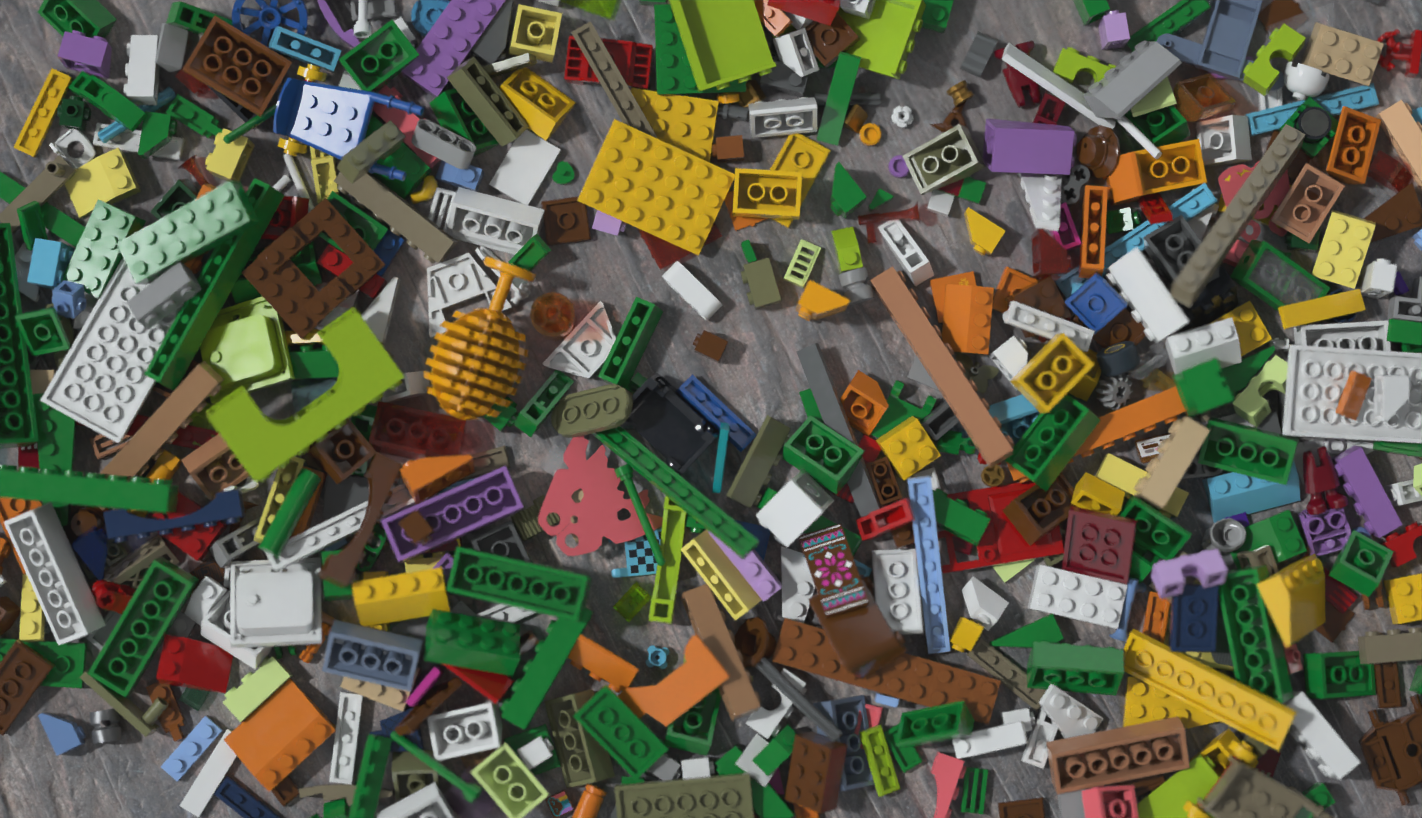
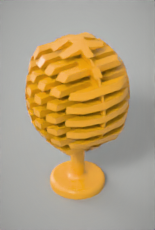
M485 257L484 265L499 271L500 278L489 308L473 309L474 311L466 314L455 311L452 315L458 318L455 322L443 321L439 326L446 328L447 331L444 334L436 332L434 339L440 340L438 346L431 345L430 352L435 353L434 358H427L425 363L432 366V373L423 371L424 378L431 380L433 383V388L427 386V393L437 397L440 403L439 406L446 413L461 420L479 419L477 417L485 414L497 417L500 412L491 408L494 403L509 407L512 401L504 398L507 394L516 396L518 389L512 386L514 381L521 383L523 378L517 375L518 368L525 370L527 365L520 362V355L529 358L528 350L521 348L518 340L525 342L526 335L515 331L511 324L512 321L502 313L513 279L519 278L532 282L535 280L536 274L490 257Z

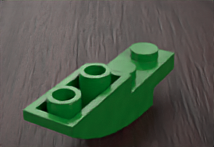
M81 71L68 86L71 92L99 108L106 116L132 132L147 116L143 110L94 75L90 76Z

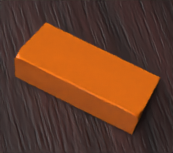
M1350 371L1335 413L1356 421L1372 378L1357 371Z

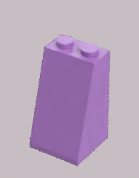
M986 118L982 159L991 172L1070 175V169L1074 167L1072 150L1073 146H1076L1077 135L1069 126Z

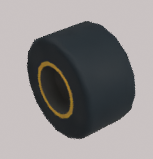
M1132 341L1110 345L1099 351L1096 355L1102 374L1108 377L1128 372L1137 367L1141 362L1135 344Z

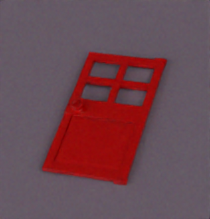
M1025 481L948 494L947 497L954 501L956 499L968 500L969 508L974 511L979 509L988 514L987 518L990 519V523L978 546H976L978 560L957 563L952 538L955 535L946 530L937 532L938 539H946L950 564L941 566L942 574L1064 554L1059 526L1029 546L1003 512L1015 498L1036 484L1032 481Z

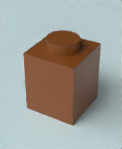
M742 135L716 137V144H712L713 157H717L718 163L744 160Z

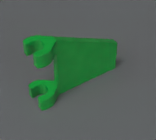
M896 380L887 399L889 406L871 435L880 438L911 416L921 421L930 414L937 399L928 395L922 409L898 398L904 383Z

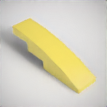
M310 146L317 202L320 203L323 199H327L332 191L339 195L338 184L334 182L337 177L335 157Z

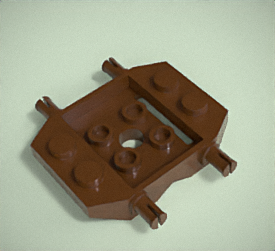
M1419 694L1410 696L1414 712L1383 722L1380 721L1377 709L1368 711L1372 727L1358 741L1375 788L1396 791L1402 806L1411 803L1406 790L1422 783V703ZM1382 736H1386L1401 778L1396 776ZM1413 743L1417 746L1418 751L1416 755L1409 756L1406 749L1409 744Z

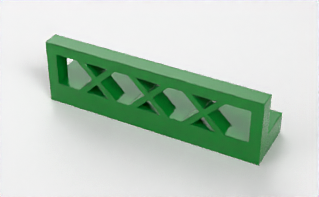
M375 734L368 735L349 818H375L393 742L392 738Z

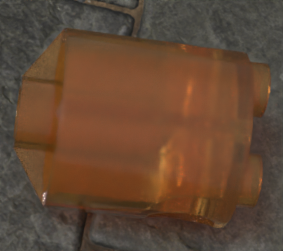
M555 292L542 294L531 306L530 318L532 325L539 335L545 339L559 341L565 339L574 330L577 321L576 312L573 304L564 295ZM559 312V315L554 320H551Z

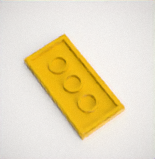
M798 133L789 134L770 170L802 172L801 207L831 150ZM770 218L788 229L793 219Z

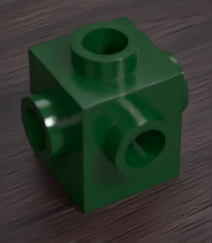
M77 96L62 99V104H59L57 116L60 117L59 125L66 129L86 131L87 121H90L91 118L89 104L83 101L82 97Z

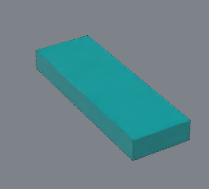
M721 422L712 493H720L722 491L729 423Z

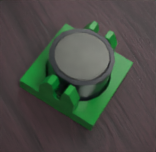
M1308 97L1279 130L1281 131L1287 124L1306 134L1301 150L1313 159L1336 134L1339 122L1315 100Z

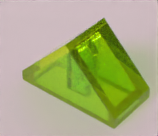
M635 582L613 608L630 622L652 599V596Z

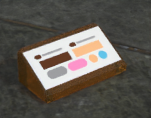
M1171 433L1136 440V453L1141 463H1147L1151 459L1157 458L1159 454L1157 451L1158 446L1163 439L1169 438Z

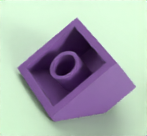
M75 30L72 33L65 31L57 56L65 68L79 72L83 71L87 74L106 79L109 78L112 48L107 40L99 36L89 38L84 33Z

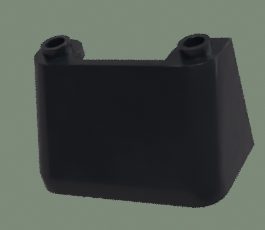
M655 373L633 394L631 413L620 426L625 430L628 428L635 429L666 458V464L682 476L719 437L720 432L682 398L672 384L660 374Z

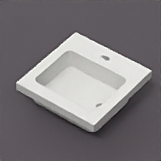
M321 557L304 558L276 573L269 560L231 561V648L322 644L321 578L318 577L321 571Z

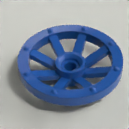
M245 0L235 1L232 10L233 27L246 35L261 26L265 27L261 44L268 47L271 29H275L278 26L281 27L280 23L298 29L297 33L304 36L306 32L308 12L303 0H292V2L280 8L277 7L278 0H271L270 5L265 0H256L262 10L242 7ZM297 7L300 21L284 17L282 14ZM268 13L274 14L275 18L270 19ZM241 14L259 17V20L243 29Z

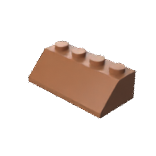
M220 434L181 460L189 474L211 502L216 498L215 493L224 492L223 489L233 485L236 486L250 476Z

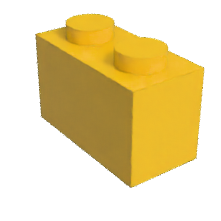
M1086 472L1075 485L1071 503L1082 509L1117 516L1121 511L1125 492Z

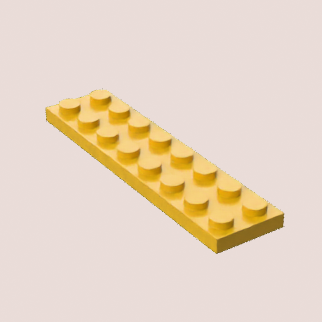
M1135 629L1129 634L1123 649L1124 672L1279 751L1297 713L1296 711L1179 651H1171L1169 646Z

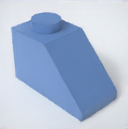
M441 161L435 179L478 192L484 171L472 165L468 169H459Z
M47 712L38 715L56 756L85 744V732L77 723Z

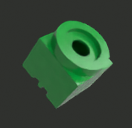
M1217 357L1172 375L1182 404L1189 417L1234 400L1228 385H1226V379L1222 375V369Z

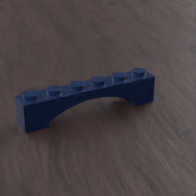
M236 489L215 493L216 498L205 507L191 514L173 519H146L131 514V509L104 512L107 537L108 539H115V543L129 541V536L137 535V539L151 537L153 532H159L160 535L172 534L173 529L182 528V531L195 530V525L204 524V528L218 526V521L226 520L227 524L240 522L241 517H246L242 491Z

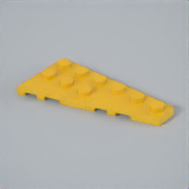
M1127 676L1123 727L1177 716L1184 729L1220 721L1136 677Z

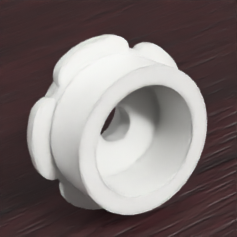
M898 106L893 110L894 114H892L891 118L898 127L903 128L907 124L912 123L913 115L909 107Z

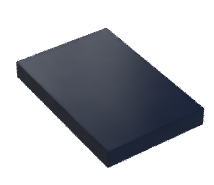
M1184 583L1182 594L1172 596L1171 651L1216 652L1219 585L1203 588L1201 583Z

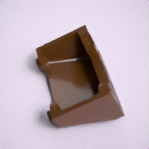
M861 574L859 576L869 605L826 619L818 594L809 598V603L844 667L853 675L865 679L906 652L907 649L903 644L906 642L904 636L900 631L895 632L890 628L872 596L874 593L873 588L875 587L873 581L869 576L865 577Z

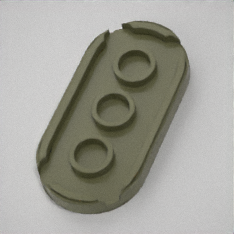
M616 384L568 394L562 397L558 406H555L553 409L551 423L559 434L567 438L613 429L623 424L629 417L633 405L632 397L625 388Z

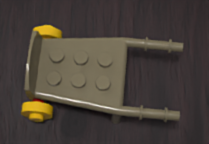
M1234 739L1228 746L1235 752L1233 756L1230 755L1228 757L1231 763L1206 797L1202 799L1199 796L1196 805L1188 800L1183 806V809L1188 812L1186 815L1188 818H1212L1205 811H1208L1214 818H1294L1302 807L1312 812L1315 818H1334L1323 810V806H1317L1294 786L1286 787L1242 763L1243 760H1246L1253 764L1257 756L1252 753L1253 748L1246 742L1238 743Z

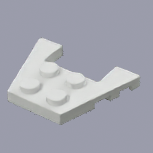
M469 253L427 268L430 338H434L436 332L444 334L447 331L446 328L439 326L443 321H446L442 312L443 309L486 294L489 305L491 303L496 286ZM507 299L502 312L512 308Z

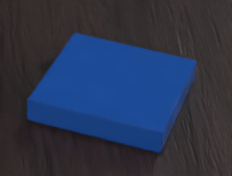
M1098 272L1064 302L1089 329L1094 330V334L1128 305Z

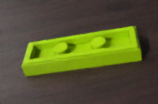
M876 725L859 732L878 796L882 797L901 789L882 725Z

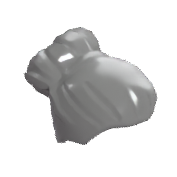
M1221 519L1214 523L1212 527L1206 529L1201 546L1209 551L1218 549L1219 553L1237 550L1245 542L1246 530L1241 523L1234 519Z

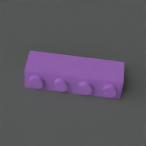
M1354 445L1332 458L1337 475L1342 477L1345 482L1343 488L1348 496L1353 497L1355 501L1353 504L1354 509L1358 515L1363 516L1365 520L1363 525L1370 535L1372 534L1380 538L1402 525L1362 447Z

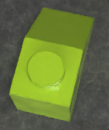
M853 226L831 231L840 274L863 268Z

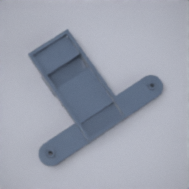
M1214 0L1203 44L1171 34L1161 35L1156 42L1179 58L1181 62L1232 80L1243 81L1245 67L1249 62L1254 63V61L1245 58L1263 0ZM1278 70L1280 74L1277 82L1270 89L1272 91L1279 90L1284 85V74L1280 70Z

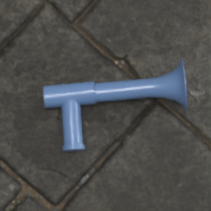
M1129 578L1118 629L1113 634H1109L1111 638L1127 641L1129 637L1127 629L1136 593H1143L1147 589L1144 583L1138 584V579Z

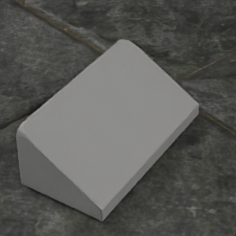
M162 23L155 63L168 72L180 70L183 65L189 32L185 29Z

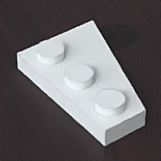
M1050 684L1039 701L1041 707L1052 722L1056 724L1065 739L1095 733L1104 719L1052 684Z

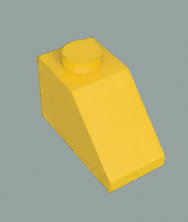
M968 207L964 216L970 243L974 246L973 250L982 256L985 254L990 256L1005 230Z
M960 617L949 639V642L953 644L952 648L962 653L965 650L971 651L984 627L964 617Z

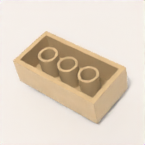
M1187 416L1174 421L1168 430L1171 433L1169 438L1163 439L1157 448L1159 452L1157 458L1151 459L1145 469L1148 473L1136 483L1134 487L1136 493L1134 496L1156 510L1164 508L1210 430Z

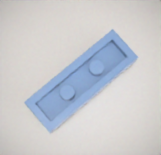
M205 716L163 763L161 768L178 782L223 730L208 716Z

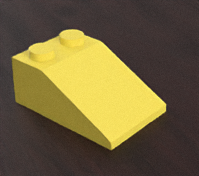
M120 148L102 154L76 169L77 172L65 183L79 218L91 214L98 199L114 204L141 192L127 158Z

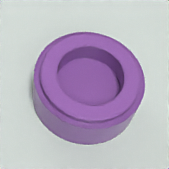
M897 155L890 160L888 170L893 177L903 178L908 175L909 169L902 155Z

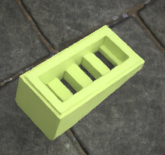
M801 239L783 280L804 289L821 247ZM802 247L814 251V255L812 256L801 251ZM801 255L810 259V264L798 259V256ZM795 263H798L802 266L807 267V270L804 271L802 269L795 267L794 265ZM795 271L804 275V277L801 279L792 275L791 272Z

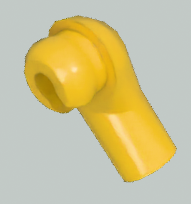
M426 176L423 180L424 184L421 191L410 194L413 204L429 200L434 196L437 188V181L434 176Z

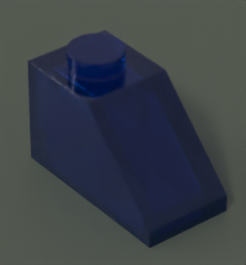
M94 525L74 539L72 547L100 581L104 576L109 542L107 541L106 532L102 528L98 530Z

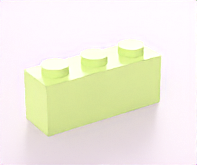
M266 656L259 665L260 668L254 674L250 671L241 679L243 682L241 686L237 689L235 687L231 688L224 695L227 699L222 703L240 722H243L289 678L293 677L292 673L276 656L271 658Z

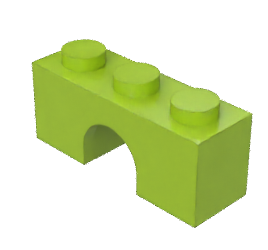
M1283 24L1280 29H1274L1269 37L1271 41L1267 46H1261L1256 54L1258 58L1254 63L1249 62L1243 71L1245 74L1243 82L1263 96H1266L1274 86L1280 74L1278 70L1271 66L1270 61L1273 58L1282 57L1292 62L1305 44L1306 38L1286 24Z
M1067 47V49L1062 48L1052 72L1069 84L1073 82L1077 73L1088 72L1093 76L1094 83L1104 78V74L1108 70L1116 66L1112 64L1106 66L1099 63L1100 60L1096 57H1084L1079 55L1080 52L1078 50Z

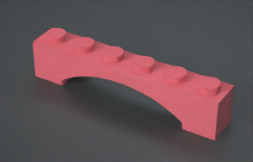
M938 751L930 771L931 774L935 775L937 786V802L933 818H950L952 809L949 808L951 800H956L959 791L956 785L959 778L963 779L966 766L963 765V760Z

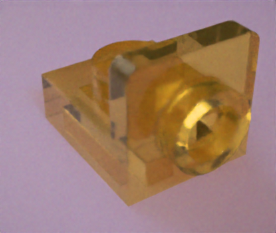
M1156 368L1153 371L1148 370L1141 379L1144 383L1140 386L1146 389L1154 380L1156 382L1154 385L1163 392L1175 387V383Z

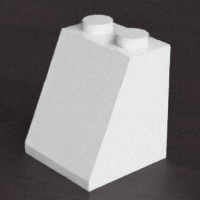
M802 469L756 516L759 523L763 527L768 528L780 544L788 547L834 499Z

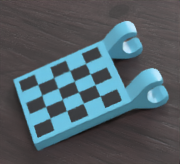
M662 528L654 530L659 545ZM646 535L624 542L627 568L613 569L611 571L612 577L620 578L656 574L657 562Z

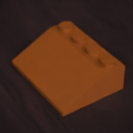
M214 16L185 64L183 71L261 117L292 62L217 16Z

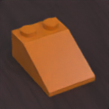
M471 455L419 458L416 461L410 460L403 465L400 471L403 483L417 505L474 473L475 468Z

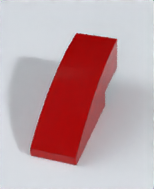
M905 498L856 519L862 541H866L894 531L914 521L915 517L909 499Z

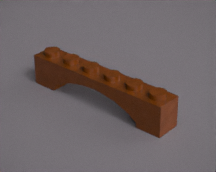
M380 453L372 456L364 473V477L368 480L369 494L367 509L361 526L354 538L337 555L331 553L326 557L318 577L341 588L352 584L356 576V572H354L356 564L362 562L366 553L363 551L365 544H369L375 532L372 531L374 524H378L384 512L381 511L383 504H387L393 492L390 491L392 484H396L401 476V471H399L400 463Z

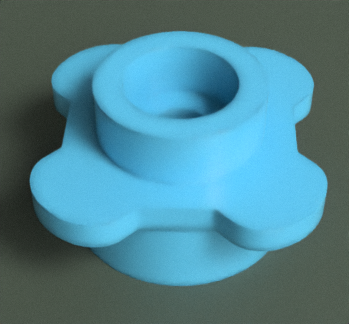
M654 645L650 646L647 650L649 656L646 660V665L648 667L657 666L660 669H665L668 665L666 662L667 655H669L668 648L663 647L661 649L656 648ZM656 655L660 656L658 660L655 658Z

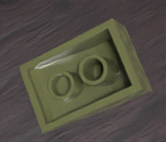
M961 124L903 155L921 195L964 179L986 167L968 128Z

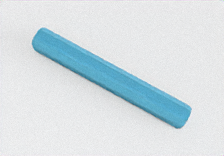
M168 87L158 94L157 105H140L138 107L144 112H155L175 99L176 94L171 87ZM115 121L99 131L98 137L103 143H107L128 128Z

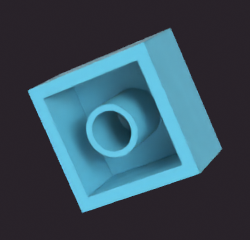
M35 238L27 282L41 288L54 290L63 281V275L74 253V248L62 242Z

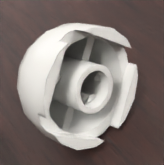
M1287 62L1284 72V84L1288 90L1293 92L1292 97L1305 101L1306 97H1316L1325 90L1330 78L1328 73L1324 77L1319 69L1298 63L1297 67H1293V62Z

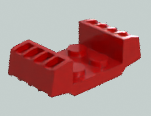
M569 36L564 80L568 83L584 85V82L600 84L574 36ZM601 38L629 89L647 90L653 45Z

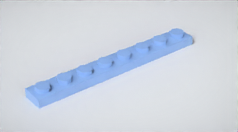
M929 475L907 478L910 505L915 520L912 522L928 654L950 652L931 477Z

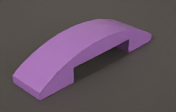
M318 0L325 19L337 36L352 49L360 44L358 38L354 36L352 28L343 32L326 1Z

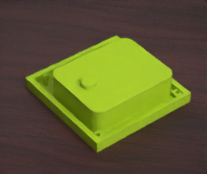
M263 296L220 310L200 346L203 362L205 361L224 378L220 384L222 389L214 397L210 395L211 403H218L242 385L248 393H252L295 379L282 317Z

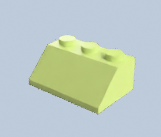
M506 743L501 745V747L471 771L509 818L524 817L549 795Z

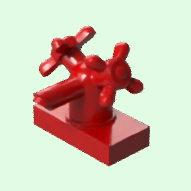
M1398 29L1385 32L1377 39L1378 42L1386 41L1387 44L1386 55L1383 57L1380 54L1378 64L1386 69L1387 72H1390L1396 67L1391 63L1393 59L1406 61L1405 77L1414 78L1417 76L1422 51V30L1415 29L1411 33L1409 44L1395 42L1394 37L1400 33Z

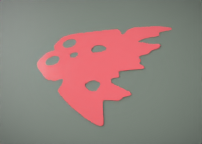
M584 435L573 437L563 455L568 469H559L555 472L538 517L541 528L548 535L557 536V546L568 556H578L596 551L602 545V537H606L615 544H619L645 535L631 498L624 499V491L618 490L620 478H617L615 469L607 468L608 458L605 456V447L601 445L586 460L585 451L589 440L585 439ZM582 489L583 498L580 503H575L571 496L576 490ZM648 490L638 493L644 509L650 501ZM625 508L631 513V516L621 521L618 519L617 512ZM553 512L560 516V523L555 527L547 523L548 514ZM646 513L653 531L662 526L663 517ZM572 516H576L578 518L577 523L571 522ZM568 534H575L578 537L579 543L575 548L566 545L565 538Z

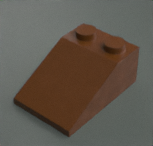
M1060 473L1047 491L1036 484L1015 498L1003 512L1029 546H1031L1067 520L1071 506L1077 507L1071 503L1074 488L1065 476Z

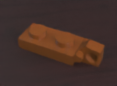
M157 682L147 686L146 689L152 704L158 697H162L169 704L158 718L162 729L164 728L165 733H171L174 742L185 738L181 729L185 725L183 721L185 719L171 685Z

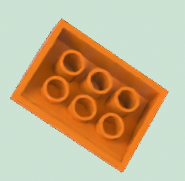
M289 678L225 737L224 741L252 775L270 792L334 733L336 726L298 685Z

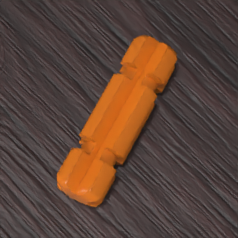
M324 622L322 623V644L326 640L325 636L330 634L332 628ZM307 644L306 650L302 651L299 658L305 663H310L314 657L313 654L317 653L322 644Z

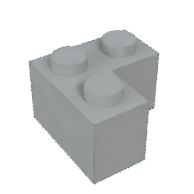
M1418 277L1413 281L1412 298L1394 296L1389 299L1388 321L1389 319L1422 323V277Z

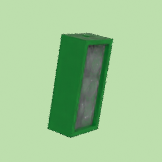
M1254 239L1251 240L1230 276L1235 282L1276 311L1281 306L1325 297L1330 290V287L1266 241Z

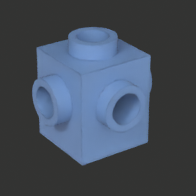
M64 280L52 291V303L57 315L75 318L86 308L87 301L84 294V285Z

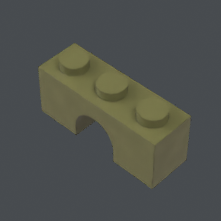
M390 120L342 157L337 169L353 184L368 173L377 160L380 158L385 160L397 151L406 136Z

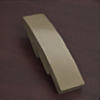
M322 784L303 787L298 790L300 798L322 793L324 802L346 797L348 806L352 805L356 784ZM381 788L379 799L393 796L394 790Z

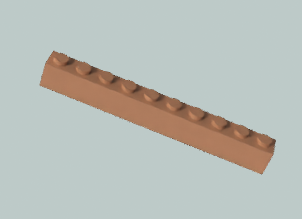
M892 266L871 279L870 282L873 290L989 468L994 467L1013 455L1012 447H1014V443L1008 435H1003L1000 430L1002 428L1001 423L996 416L992 418L988 410L990 407L984 398L980 399L976 394L978 389L971 379L967 380L964 375L966 370L960 361L955 362L952 355L954 352L948 343L944 344L940 339L942 334L938 327L930 324L928 320L930 316L924 306L920 308L917 304L918 297L912 288L908 290L904 284L906 279L900 270L896 272Z

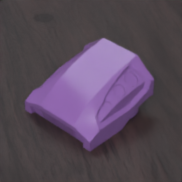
M1327 506V511L1317 515L1308 514L1307 509L1297 514L1304 532L1309 556L1316 554L1318 557L1342 550L1351 534L1343 507L1332 509Z

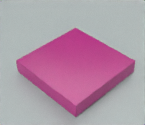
M439 666L434 667L406 700V703L411 707L416 706L444 674V670Z

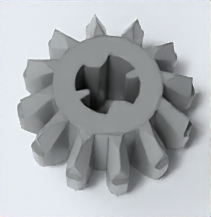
M1125 374L1110 377L1103 375L1102 380L1098 381L1099 388L1095 390L1098 392L1096 399L1100 401V405L1113 410L1126 407V401L1131 400L1129 394L1133 392L1130 388L1132 382L1128 380V376Z

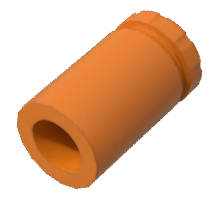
M586 784V790L583 791L572 818H596L604 801L603 797H606L607 792L593 784Z

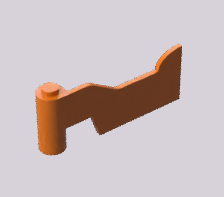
M696 633L685 647L684 656L686 662L660 683L649 686L629 687L621 692L618 697L639 719L647 713L667 726L729 678L730 675Z

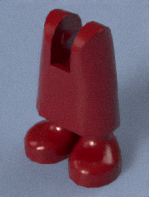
M1034 41L1017 44L1015 47L1030 56L1031 51L1035 48ZM1005 48L994 51L995 58L1002 60ZM1006 63L1007 68L1002 71L1018 108L1025 107L1022 91L1028 89L1033 104L1040 103V85Z
M1325 446L1317 449L1320 461L1318 466H1316L1310 450L1303 452L1305 493L1311 494V499L1306 508L1307 513L1311 515L1324 513L1327 511V506L1332 509H1338L1349 504L1348 498L1338 493L1335 489L1340 486V482L1333 461ZM1323 491H1325V501L1321 494Z

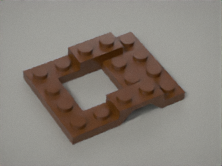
M325 198L297 224L286 230L259 254L258 258L241 273L303 340L329 313L351 297L386 265ZM325 230L353 263L338 277H335L323 289L318 291L291 260Z

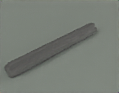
M763 657L755 665L831 741L835 742L841 737L842 732L766 658Z

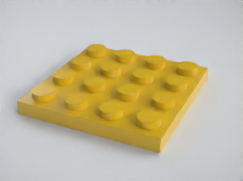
M631 88V93L658 139L710 162L719 101L675 94H657L656 91Z

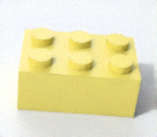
M1332 210L1312 275L1355 289L1376 223Z

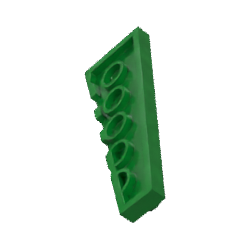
M44 393L33 394L39 439L37 445L40 472H42V469L61 470V474H64V471H72L75 455L76 420L40 401ZM43 501V505L50 503L47 501ZM51 502L61 525H70L71 504Z

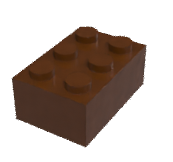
M812 731L795 735L785 800L818 813L836 810L847 745L838 741L833 742L828 737Z

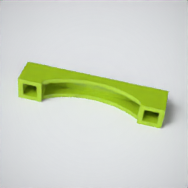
M666 495L660 548L666 564L664 566L657 564L649 621L673 625L682 557L680 549L683 548L687 513Z

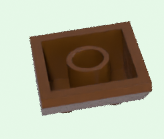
M349 418L346 419L347 422L343 426L332 430L325 439L309 449L336 484L342 482L377 453Z

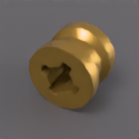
M965 80L946 91L948 96H952L955 107L974 96L973 92L968 90Z
M995 465L992 468L987 466L981 473L983 483L989 487L1001 484L1005 476L1004 470L999 465Z

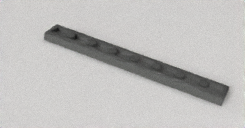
M815 343L796 351L824 424L858 446L819 344ZM862 457L850 480L847 482L860 517L869 515L870 512L882 508Z

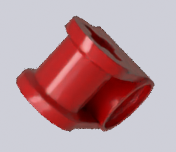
M98 580L91 588V592L96 597L97 605L100 608L115 611L119 614H123L136 592L130 586L120 585L107 580Z

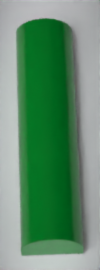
M304 468L300 469L258 547L259 549L277 558L280 557L321 482V478L317 474Z

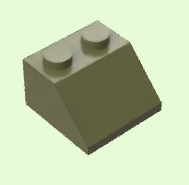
M423 750L435 759L433 750ZM409 751L393 752L392 778L396 802L436 782L441 790L439 773Z

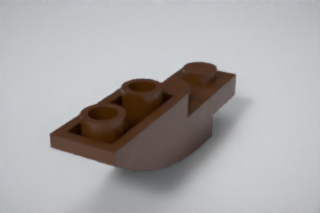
M884 457L867 463L866 467L882 508L903 500L888 458ZM911 522L891 531L897 550L915 543Z

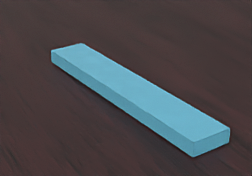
M1371 83L1369 86L1363 85L1312 98L1332 116L1341 115L1343 106L1357 111L1379 105L1374 83ZM1304 100L1246 114L1245 116H1248L1250 136L1279 130L1301 106Z

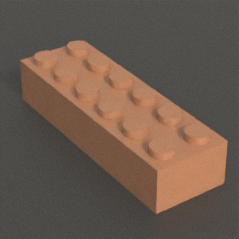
M1178 716L1046 742L1051 779L1057 794L1190 768L1185 729Z

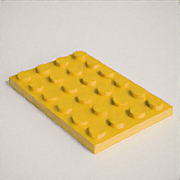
M614 119L577 201L699 256L735 178V174Z

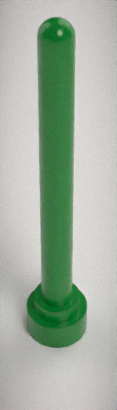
M277 103L266 109L261 117L257 115L225 135L223 138L224 142L230 144L274 116Z
M629 464L623 465L614 470L616 476L620 478L621 482L624 481L657 564L664 566L666 560L632 480L634 470Z
M396 731L391 733L390 736L394 741L462 790L466 800L473 804L483 791L480 786L466 783L403 735L399 736Z

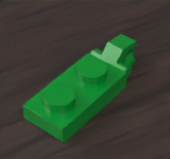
M178 94L166 111L174 119L208 139L211 135L216 137L218 132L222 133V129L217 127L220 122L214 116Z

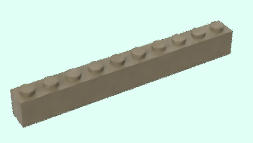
M1287 124L1283 127L1174 281L1170 297L1191 307L1301 150L1306 134Z

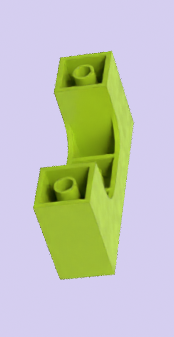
M354 306L317 332L338 363L339 375L336 383L294 415L285 419L268 417L261 411L243 385L205 411L207 418L255 483L259 480L264 482L273 475L271 472L277 467L282 469L291 462V457L296 454L302 455L309 450L310 447L308 445L315 440L317 443L328 436L327 432L334 427L335 429L340 428L347 422L346 418L350 415L356 416L365 410L364 405L370 401L375 403L384 396L383 392L388 388L393 390L402 383L401 379L404 378V375Z

